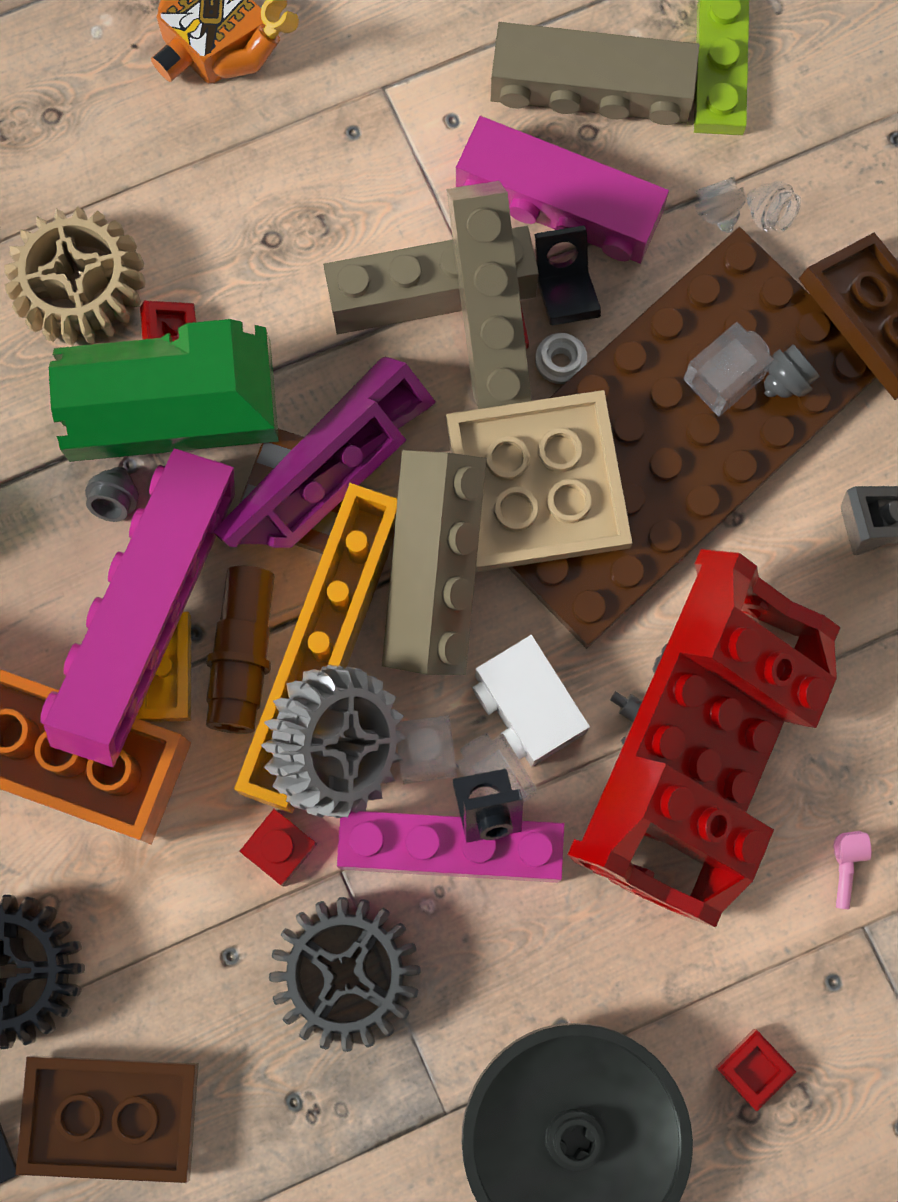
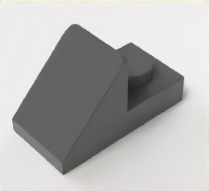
M855 486L848 489L841 504V512L853 555H860L888 543H898V486Z

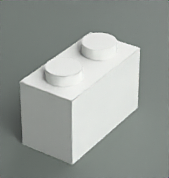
M532 635L476 668L475 677L479 683L473 686L472 689L488 715L495 711L499 714L507 727L505 731L501 732V736L517 761L525 757L530 766L533 767L585 735L590 728Z

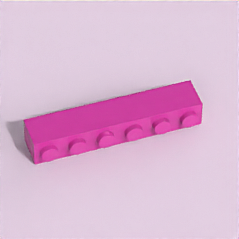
M175 448L166 465H158L155 469L149 488L151 497L145 509L139 507L136 510L129 528L130 542L124 553L118 551L115 554L108 572V582L110 584L104 597H96L93 600L87 614L86 627L88 630L81 645L74 643L70 648L64 664V675L66 677L59 692L52 691L48 695L41 712L40 720L44 725L50 747L113 768L216 539L214 530L224 520L235 496L234 467Z

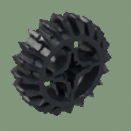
M3 895L0 901V966L16 964L17 968H31L32 970L30 973H19L16 977L0 978V1049L12 1048L16 1040V1034L23 1045L35 1043V1026L44 1034L54 1032L56 1027L50 1012L56 1016L68 1017L72 1010L68 1004L61 1000L62 996H79L82 990L78 985L68 983L69 974H81L85 971L84 964H69L68 955L75 954L82 949L81 943L79 941H71L63 944L61 940L70 933L72 925L70 922L63 921L51 928L56 918L57 910L52 906H46L37 914L38 900L32 897H26L20 904L19 909L14 895ZM18 925L28 929L39 939L45 949L48 961H34L28 957L24 950L23 938L18 937ZM48 978L39 1000L28 1011L17 1017V1005L22 1004L23 993L27 985L33 980Z

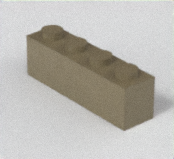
M498 22L491 76L490 101L500 102L507 107L516 109L536 106L551 108L553 111L561 114H572L581 111L599 113L606 118L615 120L635 117L650 119L652 122L660 125H672L677 122L687 123L694 100L699 44Z
M500 181L448 188L446 191L471 383L479 409L532 401L508 192Z
M528 225L512 228L520 300L536 297L539 273ZM453 239L323 264L337 335L462 311Z
M402 450L382 657L383 667L426 675H466L487 458L446 452Z

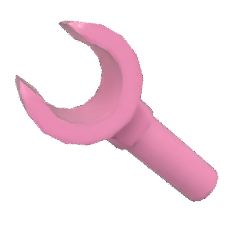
M861 831L841 833L834 840L833 848L836 860L839 863L838 872H840L836 908L850 909L854 862L871 860L872 851L869 835Z

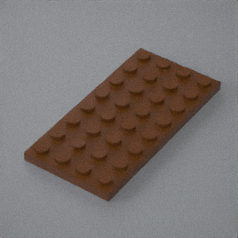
M739 226L549 397L555 398L604 390L632 538L631 548L508 568L587 649L876 379V376L814 298ZM794 344L821 377L810 385L813 390L804 397L796 395L789 398L778 395L775 397L766 396L764 381L769 375L768 363L772 359V355L779 349L785 352Z

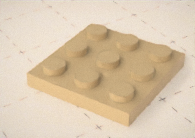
M604 390L446 414L452 453L487 458L476 572L631 548L632 538Z

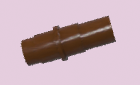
M245 565L232 566L227 569L221 617L216 626L213 652L209 653L206 659L207 666L211 668L206 698L208 703L206 726L210 729L236 734H248L255 731L257 710L261 706L264 675L270 673L271 662L267 660L270 636L268 623L275 576L269 570Z

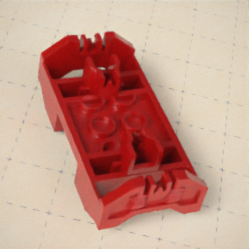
M701 549L694 563L697 573L696 580L582 841L574 839L567 855L576 864L592 870L593 873L608 878L610 882L619 885L632 894L678 915L716 928L722 912L753 882L765 855L774 829L746 812L784 722L817 728L837 680L835 640L841 627L825 615L791 601L762 580L758 575L757 565L741 553ZM750 617L794 636H799L795 647H791ZM643 836L664 842L703 864L690 896L653 878L655 875L653 871L631 863Z

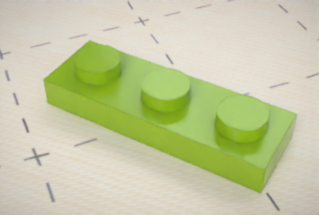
M698 0L696 43L699 44L695 82L693 133L744 134L747 120L749 0Z

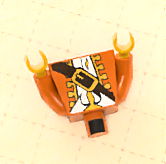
M160 0L156 18L166 45L151 57V61L157 71L169 82H172L189 66L209 84L216 83L222 78L228 79L254 74L261 69L280 42L278 34L280 32L292 33L299 25V19L297 14L286 11L279 20L280 13L287 6L286 0H266L262 8L253 0Z

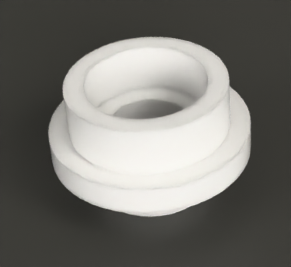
M555 333L546 337L539 344L535 356L536 367L541 376L549 382L565 384L586 365L587 352L582 342L575 336L567 333ZM556 354H564L570 359V363L565 367H558L552 362L551 358Z

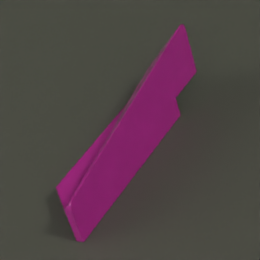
M386 356L382 357L310 430L305 438L215 528L214 534L229 547H237L238 544H263L273 548H292L344 499L349 483L355 485L362 483L407 441L398 429L429 409L436 401L407 363Z

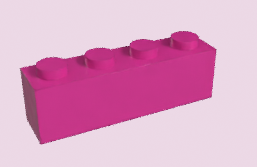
M479 116L456 165V187L500 181L508 192L510 215L514 219L526 224L537 222L554 230L584 225L587 230V243L602 248V251L607 256L615 260L624 262L632 260L641 264L661 219L669 193L668 189L483 116Z
M350 811L348 817L340 818L337 867L341 870L558 883L562 880L564 823L522 821V832L509 834L496 840L483 839L466 843L460 817L358 811L356 813Z

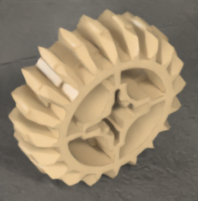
M77 206L72 218H66L64 212L56 208L55 221L48 224L46 220L37 216L36 225L38 230L35 233H31L21 229L20 237L25 245L9 246V254L15 262L4 265V273L11 280L5 284V291L9 298L14 300L12 303L13 310L18 317L26 318L25 323L31 331L36 333L42 330L45 338L52 342L62 334L66 344L74 346L78 335L83 334L88 343L94 344L96 339L95 331L103 329L108 336L113 337L115 331L111 323L117 319L120 322L129 324L130 315L125 306L140 307L141 299L136 290L145 288V278L139 272L144 269V261L141 255L136 252L137 245L133 237L129 236V234L124 235L122 225L116 222V220L107 224L104 214L98 210L88 219L85 211ZM76 247H93L108 255L99 256L97 252L84 254L79 252ZM55 256V258L47 264V262ZM73 262L76 264L79 270L78 273L80 275L78 279H75L78 289L77 292L71 283L73 281L70 278L73 274H75ZM106 288L99 297L93 300L99 290ZM50 296L53 300L67 299L72 301L74 308L55 307L41 299Z

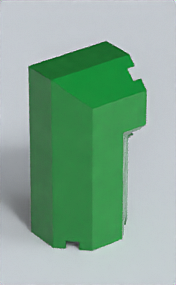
M233 319L186 323L178 328L179 338L175 341L172 340L168 333L161 338L54 348L52 355L56 360L50 361L48 367L51 412L54 423L61 422L64 427L66 426L68 434L57 436L61 452L69 462L166 453L172 452L174 448L187 451L278 442L271 342L266 327L254 325V335L243 332V322Z

